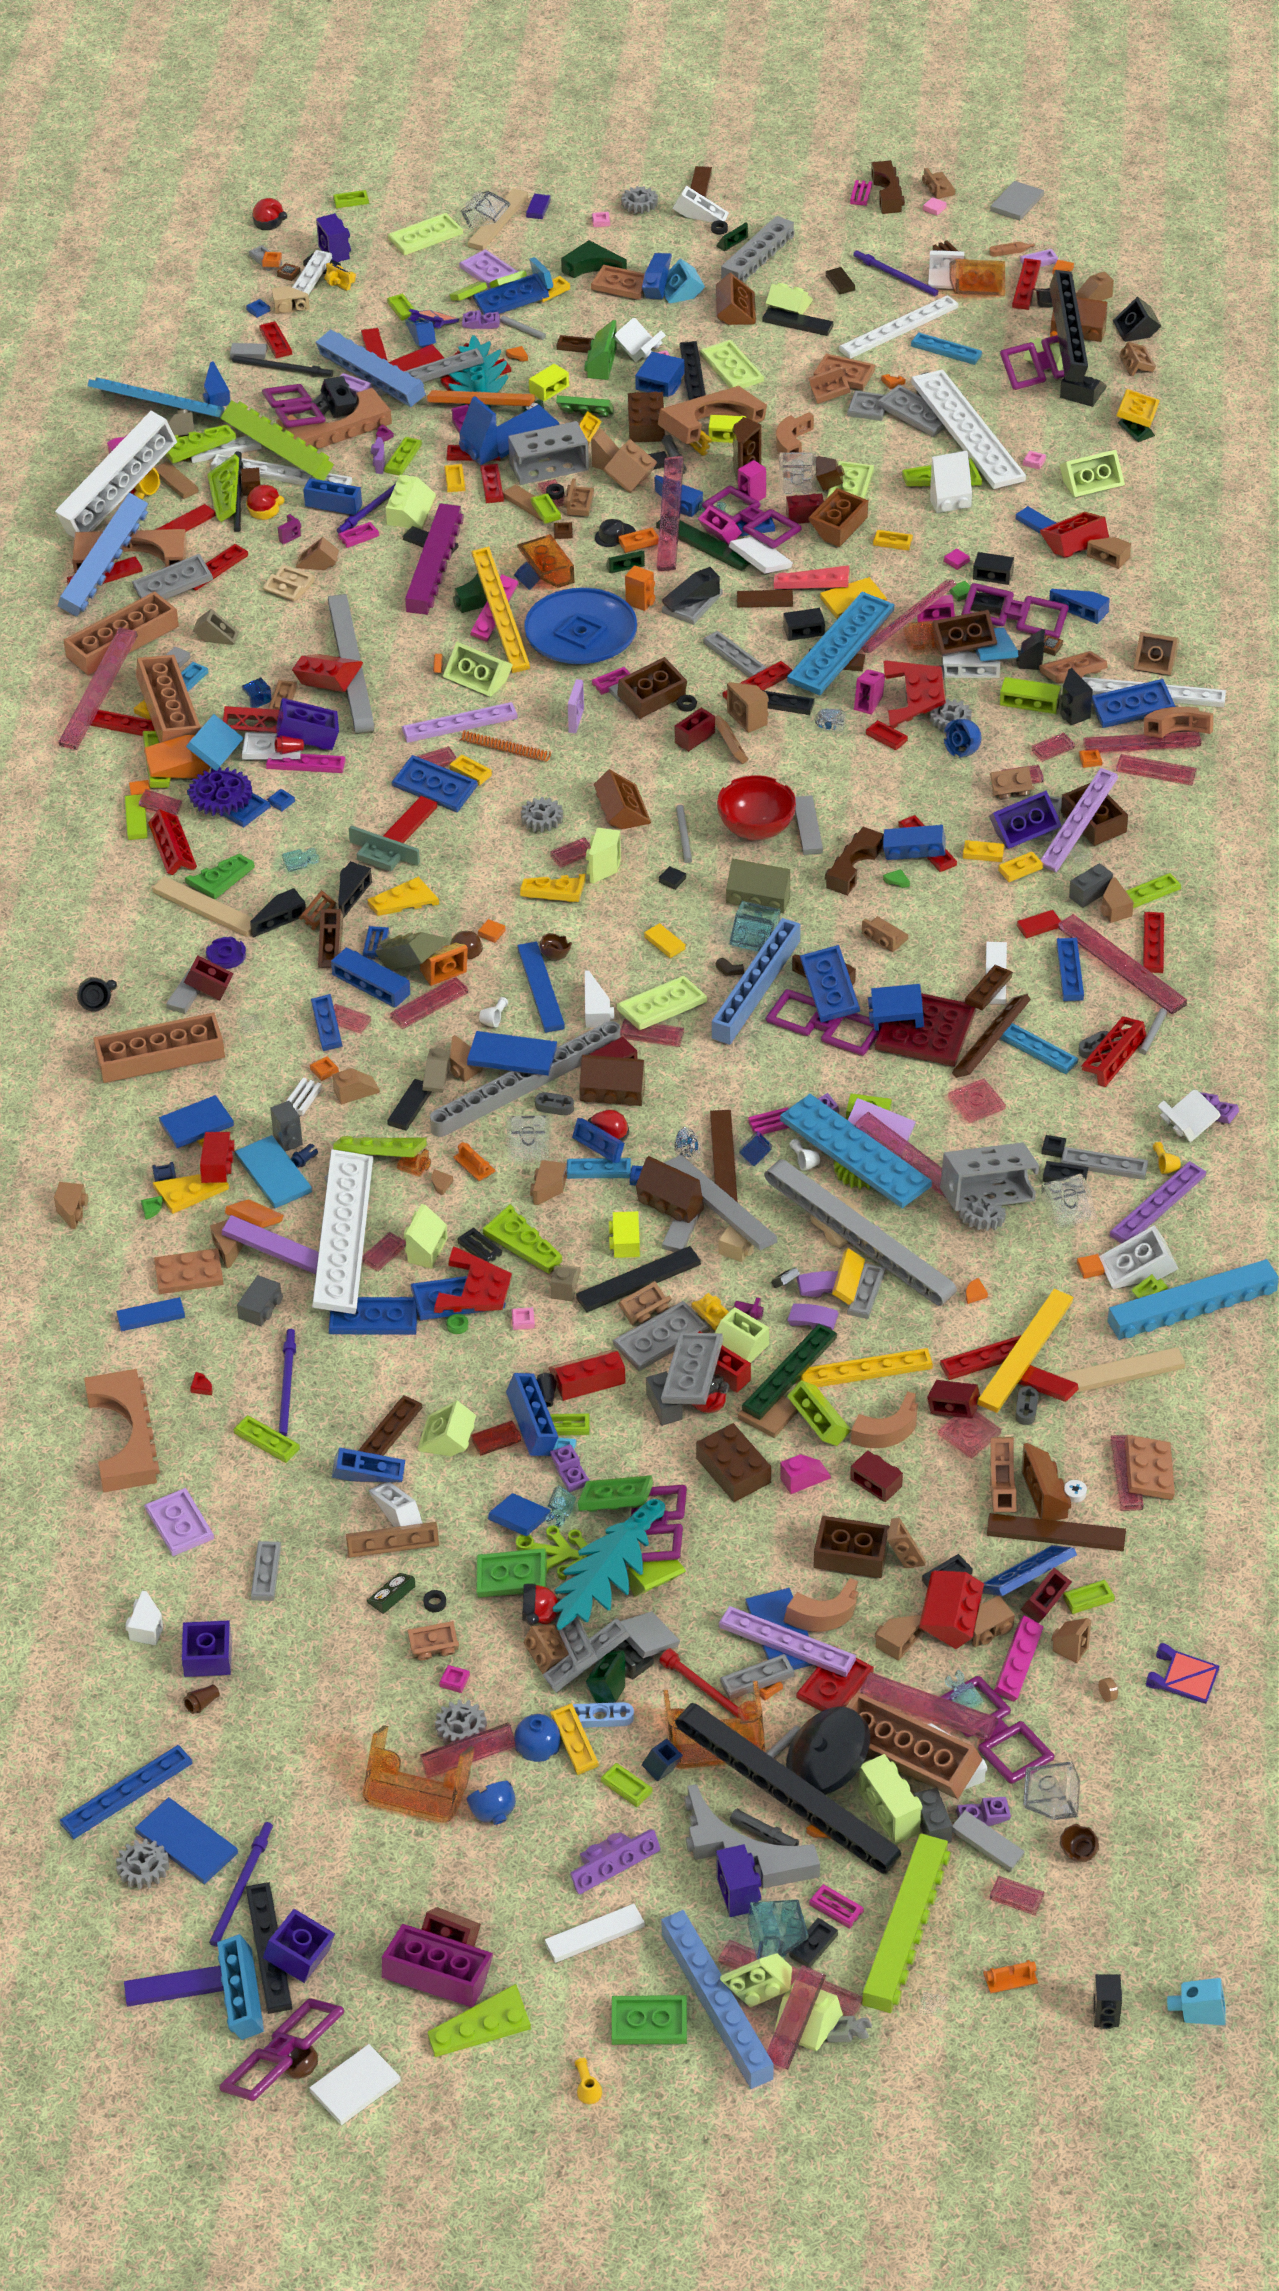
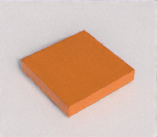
M250 1199L228 1205L225 1209L227 1215L235 1216L261 1228L282 1222L284 1216Z

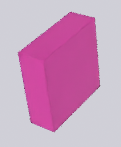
M956 548L944 556V562L958 570L970 562V556Z
M447 1665L439 1686L462 1693L470 1676V1671Z

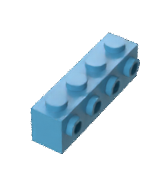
M240 1934L217 1942L219 1951L218 1961L222 1972L221 1982L225 1993L224 2002L228 2014V2027L241 2040L264 2032L252 1948Z

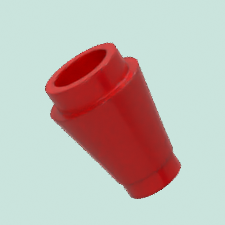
M280 735V737L275 738V752L282 755L303 751L304 741L303 739Z

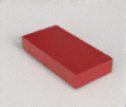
M878 720L866 729L867 736L894 750H897L908 741L907 735Z
M1052 909L1017 921V927L1027 939L1061 928L1062 921Z

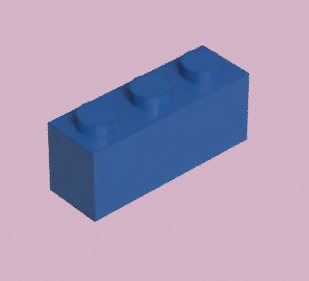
M309 478L303 489L305 506L355 515L362 506L361 487Z
M943 825L884 829L883 848L886 860L945 855L946 836Z

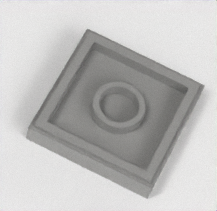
M855 391L847 411V416L882 421L885 410L877 406V401L884 394Z
M652 1611L620 1621L631 1635L626 1641L642 1658L664 1652L669 1648H676L680 1643V1640Z

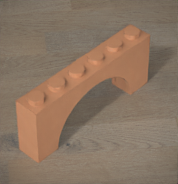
M736 386L661 408L658 425L685 444H689L700 439L702 424L698 421L699 419L709 417L710 415L746 416V418L752 421L761 422L765 419L767 404L740 386Z
M369 388L356 393V410L339 421L286 428L280 419H277L276 424L283 428L282 432L287 430L294 434L293 438L295 440L299 437L305 441V446L308 447L310 444L316 449H320L378 429L381 425L392 424L390 408L373 388ZM293 415L286 416L288 420L297 419Z
M185 529L138 530L136 534H131L130 537L132 538L128 546H123L122 548L123 552L136 551L152 554L161 559L165 566L168 567L186 559ZM103 531L75 532L72 559L74 574Z
M137 1369L85 1377L84 1381L89 1408L101 1407L114 1410L123 1415L133 1428L128 1443L118 1454L98 1462L103 1493L157 1483L156 1474H160L158 1461H153V1457H157L155 1444H150V1440H154L152 1427H147V1424L151 1423L149 1410L144 1411V1407H147L148 1404L146 1393L141 1394V1390H145L143 1377H138Z

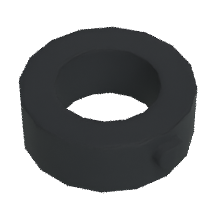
M722 220L714 221L711 224V231L717 235L725 234L728 231V224Z
M550 484L546 488V494L548 493L552 500L561 499L564 496V487L560 484Z
M682 695L676 702L678 708L684 712L694 710L697 704L696 698L691 695ZM690 702L691 704L685 705L683 703Z
M439 1590L428 1591L423 1597L425 1609L433 1613L442 1611L446 1607L445 1594ZM432 1598H439L441 1602L438 1604H431L429 1603V1600H431Z

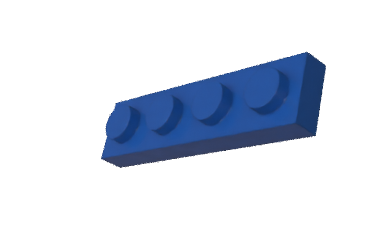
M1057 938L1056 946L1063 1001L1084 1000V990L1077 938Z

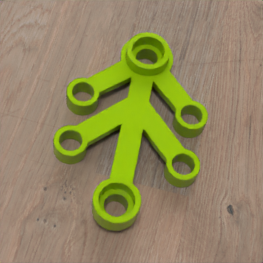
M554 1525L546 1529V1537L554 1541L557 1546L535 1543L531 1535L524 1536L521 1534L516 1538L517 1551L545 1548L547 1554L554 1555L547 1559V1574L550 1568L570 1558L577 1559L568 1565H560L557 1568V1576L561 1580H566L568 1575L560 1572L573 1565V1563L590 1556H579V1550L572 1549L560 1534L559 1528ZM573 1529L568 1533L569 1542L574 1545L576 1544L579 1549L588 1545L582 1538L581 1531Z

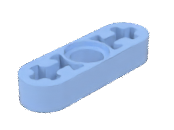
M629 1703L573 1704L583 1728L628 1726L634 1720V1709ZM596 1712H604L606 1714L603 1719H596L593 1715ZM610 1712H613V1718H610ZM621 1712H626V1717H621ZM586 1713H589L588 1719H586Z

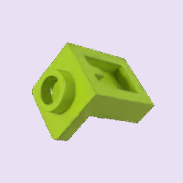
M1151 1274L1134 1287L1132 1292L1137 1298H1142L1167 1290L1168 1286L1161 1278L1157 1280Z

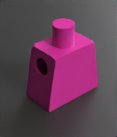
M868 669L857 678L854 710L872 715L883 697L884 673Z

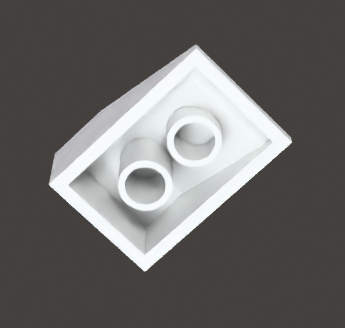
M967 451L932 457L930 501L936 513L971 507L972 488Z
M1155 1225L1099 1256L1113 1289L1140 1284L1151 1274L1159 1280L1179 1269L1165 1239Z

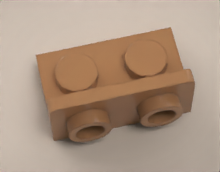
M924 168V175H922L923 184L927 185L930 193L936 199L955 195V188L943 172L932 174L928 168Z
M1127 342L1121 350L1120 358L1130 376H1134L1138 369L1150 372L1155 370L1156 365L1145 346Z
M1029 767L990 773L993 796L999 795V799L1011 797V793L1018 792V796L1030 794L1029 790L1035 789L1034 785L1032 786Z
M878 916L872 921L867 919L862 921V934L867 939L873 940L882 948H886L891 952H894L908 940L907 933Z
M555 1624L531 1626L524 1640V1645L541 1673L544 1674L552 1666L568 1656L569 1653Z

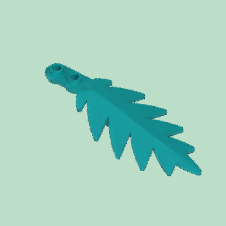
M472 335L469 347L458 346L460 353L477 348L483 357L484 363L461 370L462 372L457 371L448 374L452 379L461 384H449V388L452 391L498 393L508 379L507 374L497 379L507 365L506 360L493 367L501 354V350L499 349L487 356L491 342L488 341L480 345L478 338Z
M658 1499L648 1500L624 1523H618L605 1529L608 1535L595 1540L578 1551L579 1556H590L574 1563L563 1571L564 1575H579L569 1579L555 1589V1594L570 1593L553 1607V1612L562 1611L557 1622V1630L567 1626L577 1616L584 1622H588L592 1611L593 1598L607 1611H610L612 1605L610 1581L625 1595L629 1594L626 1566L628 1564L639 1575L643 1574L642 1554L638 1541L646 1547L649 1545L645 1531L651 1527L653 1521L664 1515L666 1508L663 1501Z

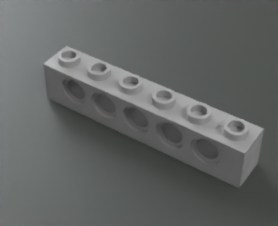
M779 216L773 218L721 266V280L731 272L740 281L745 282L771 256H774L788 240L794 237V222Z

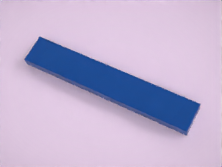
M537 941L517 945L544 1032L565 1029V1024Z
M178 1744L61 1818V1826L74 1840L192 1765V1759Z

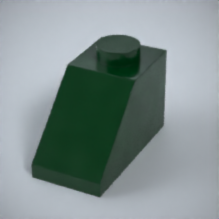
M624 1651L607 1653L597 1662L587 1678L586 1684L596 1703L617 1702L625 1688Z

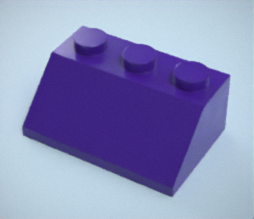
M282 698L276 725L277 737L282 735L303 739L304 745L316 746L323 750H333L339 733L338 713L334 710Z
M1047 790L993 812L989 816L996 834L1007 849L1062 827Z

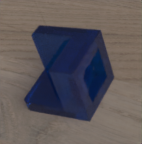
M528 560L514 573V576L529 590L543 577Z
M261 677L242 685V690L249 696L250 708H258L271 702V687Z
M757 1130L740 1147L739 1153L752 1166H755L772 1150V1144Z

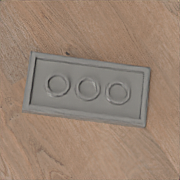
M901 385L896 386L877 401L878 407L884 408L885 411L932 437L946 428L921 396Z
M197 554L134 580L132 584L140 599L155 591L166 600L213 580V577L201 555Z
M682 1301L613 1340V1345L640 1371L674 1352L679 1333H698L699 1331L708 1333L710 1330L709 1326Z
M679 1333L661 1396L662 1403L706 1404L723 1343L722 1334Z

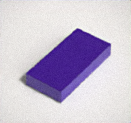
M534 193L526 211V217L543 219L551 201V195Z

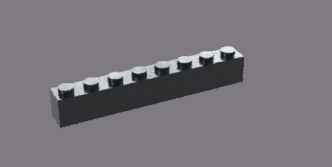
M1055 270L1049 286L1065 380L1083 382L1088 369V361L1073 274L1069 271Z

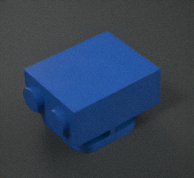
M651 352L635 375L636 390L663 392L664 397L675 394L681 385V378L684 375V359Z

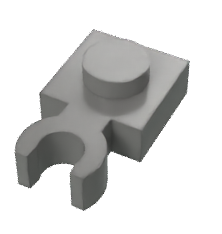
M841 2016L826 2039L828 2042H851L853 2036H857L859 2039H866L869 2037V2034L865 2028H872V2024L868 2018L856 2020L854 2016Z

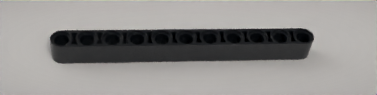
M690 1703L675 1720V1724L681 1732L882 1874H887L901 1857V1851L894 1843L696 1703Z

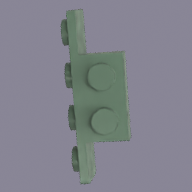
M355 826L349 827L350 842L362 846L356 854L357 860L390 872L401 860L416 866L420 863L418 848Z

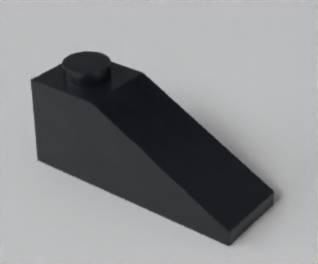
M711 567L694 572L664 597L662 603L671 612L719 595L720 576Z
M351 861L340 872L338 908L342 911L343 919L372 883L371 868Z
M295 888L276 895L250 921L253 938L299 919V916L306 909V904Z

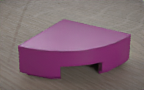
M381 425L377 429L376 439L381 437L383 442L393 438L394 433L386 426Z

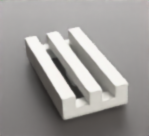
M302 1078L287 1101H290L297 1113L303 1116L321 1091L322 1084H314L312 1080L307 1082L306 1078ZM311 1089H313V1090L311 1091V1093L309 1094V1096L306 1098V1095L308 1094V1092H309Z

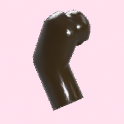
M719 958L715 963L716 968L725 976L744 974L743 964L732 965L725 958Z

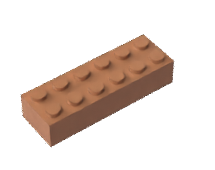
M154 591L64 639L66 657L83 672L90 675L179 627L177 609Z
M175 655L137 658L136 677L159 743L184 735H196L201 727Z
M215 1012L93 1037L96 1058L103 1083L225 1058L223 1038Z
M857 1692L848 1708L853 1709L864 1718L870 1730L868 1757L874 1759L885 1754L890 1762L893 1761L899 1772L933 1788L937 1787L939 1791L953 1798L959 1799L982 1762L976 1747L864 1694Z

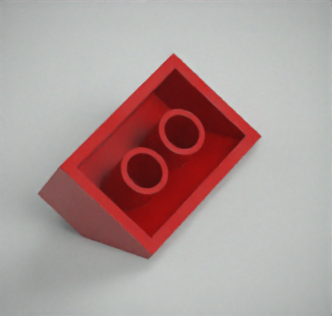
M1085 511L1040 530V534L1053 553L1064 558L1072 556L1074 552L1087 550L1090 540L1109 538L1106 518Z
M323 654L302 655L292 671L302 685L345 692L363 665V662Z
M616 1350L604 1351L549 1367L550 1373L554 1375V1379L557 1381L556 1387L563 1401L626 1384L625 1365L619 1352Z
M932 1571L919 1627L954 1649L973 1638L984 1583L967 1572Z

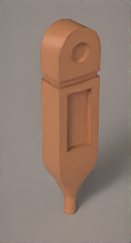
M1013 242L995 245L989 248V255L997 257L1021 253L1030 247H1034L1035 244Z

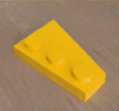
M579 874L577 878L561 875L560 879L553 880L549 877L524 878L520 888V896L579 902L586 881V874Z
M418 876L367 899V903L376 915L380 916L401 912L403 909L414 907V909L422 908V905L432 904V906L439 905V899Z
M201 1174L153 1182V1188L159 1196H162L163 1202L171 1213L174 1214L228 1190L229 1184L228 1182L201 1183Z

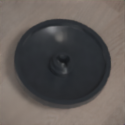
M832 1707L819 1712L809 1719L794 1737L788 1750L786 1767L825 1795L838 1790L855 1776L867 1756L870 1746V1730L867 1722L856 1711L848 1707Z

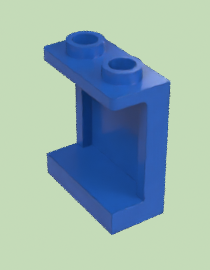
M920 984L871 988L872 997H868V1006L873 1011H869L870 1024H874L875 1031H879L878 1023L912 1019H915L916 1028L924 1027Z

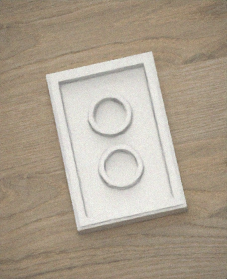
M754 537L730 541L729 547L764 574L792 567V561L776 549L771 548Z
M246 732L242 759H300L301 751L281 755L275 752L274 743L277 733Z
M368 2044L309 2087L310 2093L336 2121L343 2125L401 2082V2079L392 2067Z

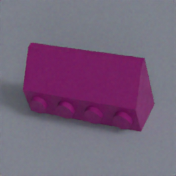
M402 1924L382 1955V1978L473 2008L483 1991L493 1953Z

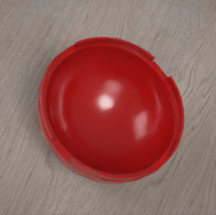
M751 775L734 779L730 785L725 788L723 787L718 795L717 809L724 825L735 835L748 840H765L778 835L786 829L794 817L796 799L791 788L788 785L784 786L776 782L775 778Z

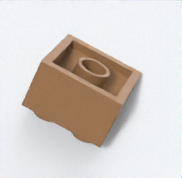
M629 439L604 467L603 471L627 492L631 493L650 475L657 461Z
M1140 632L1133 669L1171 675L1177 656L1179 639Z
M727 683V712L748 733L766 726L769 715V699L766 692L762 691L757 685Z

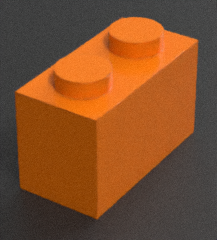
M634 565L625 575L626 602L630 606L645 611L654 604L656 598L654 595V572Z

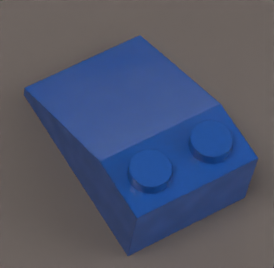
M474 396L459 433V446L462 451L468 453L473 460L482 465L498 457L496 414Z

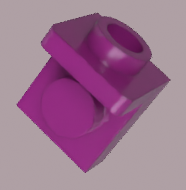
M467 404L451 409L452 423L459 433L469 408Z
M291 514L287 515V523L277 527L279 541L283 545L301 536V523Z
M756 1297L754 1304L735 1301L733 1308L739 1309L756 1320L762 1319L764 1307H761V1298Z

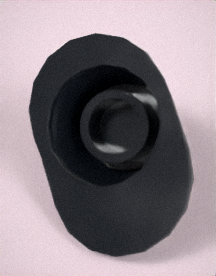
M1050 288L1032 289L1036 291L1039 307H1053Z
M607 519L599 526V531L595 534V541L603 547H614L620 544L618 536L633 533L636 530L630 524L623 523L619 519Z

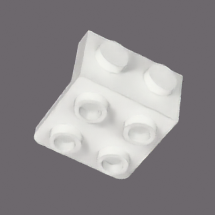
M930 251L928 286L932 288L962 289L964 252Z
M632 318L614 334L615 340L635 362L642 357L646 359L652 352L651 349L654 348L656 350L662 344L661 339L666 336L660 331L652 338L635 318Z
M1197 1090L1191 1091L1173 1108L1165 1101L1158 1105L1162 1112L1160 1114L1162 1120L1166 1124L1171 1123L1177 1135L1180 1137L1184 1136L1190 1143L1220 1117V1112Z

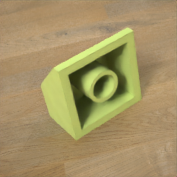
M455 1401L428 1415L417 1450L445 1456H454L464 1452L469 1445L468 1440L474 1429L476 1415L459 1401Z
M795 1980L791 1985L790 1991L786 1992L782 1998L774 2034L817 2052L829 2032L838 2023L839 2018L843 2016L838 1997Z

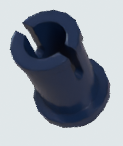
M308 1144L301 1151L293 1153L291 1160L296 1167H304L307 1161L318 1155L317 1148L309 1152L315 1147L313 1144Z

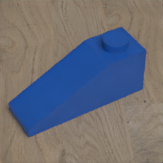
M654 253L645 272L642 289L647 299H663L672 258L671 253Z
M420 317L415 322L405 320L416 345L424 348L436 343L433 322Z
M212 361L210 362L204 384L205 393L202 396L204 403L223 407L229 405L231 401L230 391L217 366Z
M658 475L654 477L655 491L676 512L693 517L700 510L703 503L702 491Z
M1065 589L1050 590V601L1068 605L1069 613L1095 624H1098L1109 612L1110 598L1096 592Z
M339 1447L334 1457L331 1478L354 1482H402L405 1460Z

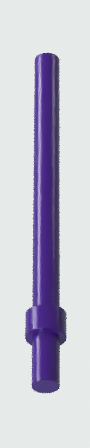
M858 250L853 254L854 257L862 260L868 266L872 265L933 296L938 295V290L876 260L870 254H864Z
M396 483L357 514L348 517L345 523L337 528V533L347 531L349 528L352 529L358 524V521L391 497Z
M294 1329L286 1331V1342L283 1344L285 1357L279 1433L287 1436L293 1355L296 1353Z
M269 1822L264 1823L259 1835L253 1840L251 1853L209 1941L210 1945L217 1947V1942L221 1941L258 1858L268 1845L267 1839L273 1828V1825Z

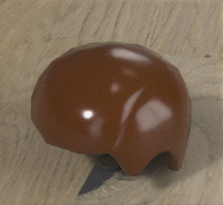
M460 931L455 934L450 942V945L454 943L465 944L468 947L467 959L469 960L479 956L483 951L482 942L473 931Z
M548 933L540 941V950L550 960H561L569 953L572 942L568 943L566 936Z
M1072 1824L1065 1828L1061 1834L1060 1846L1070 1860L1074 1862H1087L1096 1856L1099 1850V1839L1090 1827Z
M310 2046L306 2050L295 2048L288 2055V2057L292 2058L293 2063L284 2073L292 2079H301L310 2075L318 2064V2054L314 2047Z

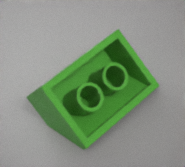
M612 320L596 333L595 339L591 340V350H588V361H585L584 370L587 371V378L609 379L617 351V341L614 338V334L617 333L616 320Z

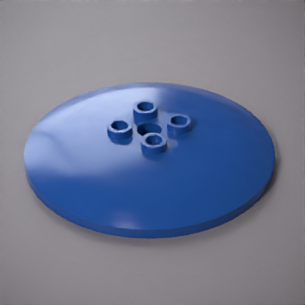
M570 588L549 594L536 602L527 613L524 627L528 642L543 656L563 663L589 664L607 660L624 651L635 638L637 618L632 607L624 599L613 593L595 588Z

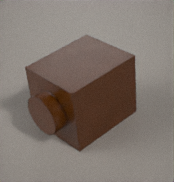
M259 467L241 469L243 496H248L253 488L261 485Z

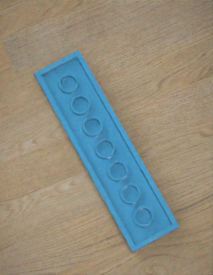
M98 377L95 380L89 379L88 381L89 387L188 409L215 417H221L225 407Z
M861 592L787 676V682L821 695L894 611L895 604Z
M808 1094L780 1115L781 1122L902 1209L932 1187V1180L812 1094Z

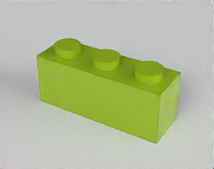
M1005 677L1000 691V706L1056 714L1060 702L1061 685Z
M801 1380L788 1394L789 1400L822 1441L838 1446L851 1432L850 1427L817 1386Z

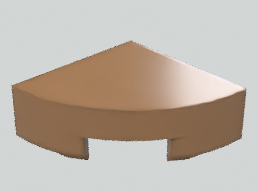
M434 1169L432 1183L435 1190L439 1194L444 1195L453 1183V1176Z

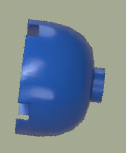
M955 719L950 721L945 727L944 733L947 732V738L944 739V744L947 751L953 756L956 753L959 758L967 757L975 753L980 747L982 740L981 732L976 723L971 720ZM964 746L966 750L959 751V747Z
M531 1714L525 1717L517 1725L514 1733L515 1749L522 1754L524 1759L533 1762L546 1761L554 1753L556 1755L561 1747V1736L556 1722L543 1714Z
M508 1781L487 1785L486 1790L481 1793L477 1790L466 1798L471 1812L479 1821L493 1822L494 1825L505 1822L507 1820L506 1816L513 1811L516 1804L515 1792L511 1782L509 1783Z

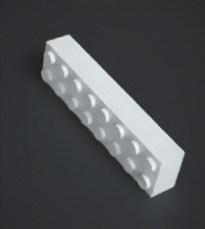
M150 411L58 507L55 513L67 534L75 538V532H92L177 443L165 418Z

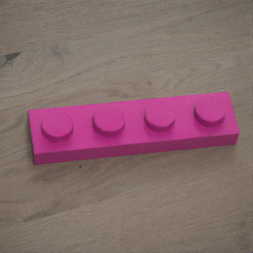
M501 574L500 579L509 603L518 586V581ZM488 601L470 634L488 642L496 627Z
M1025 1615L1019 1620L993 1690L1012 1702L1018 1699L1044 1626Z

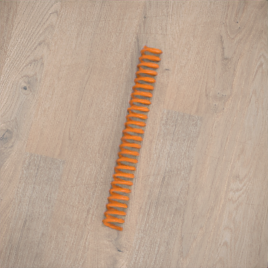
M465 730L462 733V738L459 739L460 741H470V743H477V745L488 746V748L491 747L492 749L495 748L506 752L509 751V753L512 752L513 754L516 753L517 755L520 754V756L523 755L524 757L541 759V761L544 760L545 762L551 756V752H549L546 760L547 750L545 752L541 750L540 753V749L534 748L533 750V747L527 746L526 748V745L522 749V744L519 746L517 743L515 747V742L513 744L509 742L508 744V741L502 740L501 742V739L495 738L494 740V737L490 738L489 736L487 738L486 735L483 739V734L481 736L477 734L476 737V733L470 732L469 735V731L466 732Z

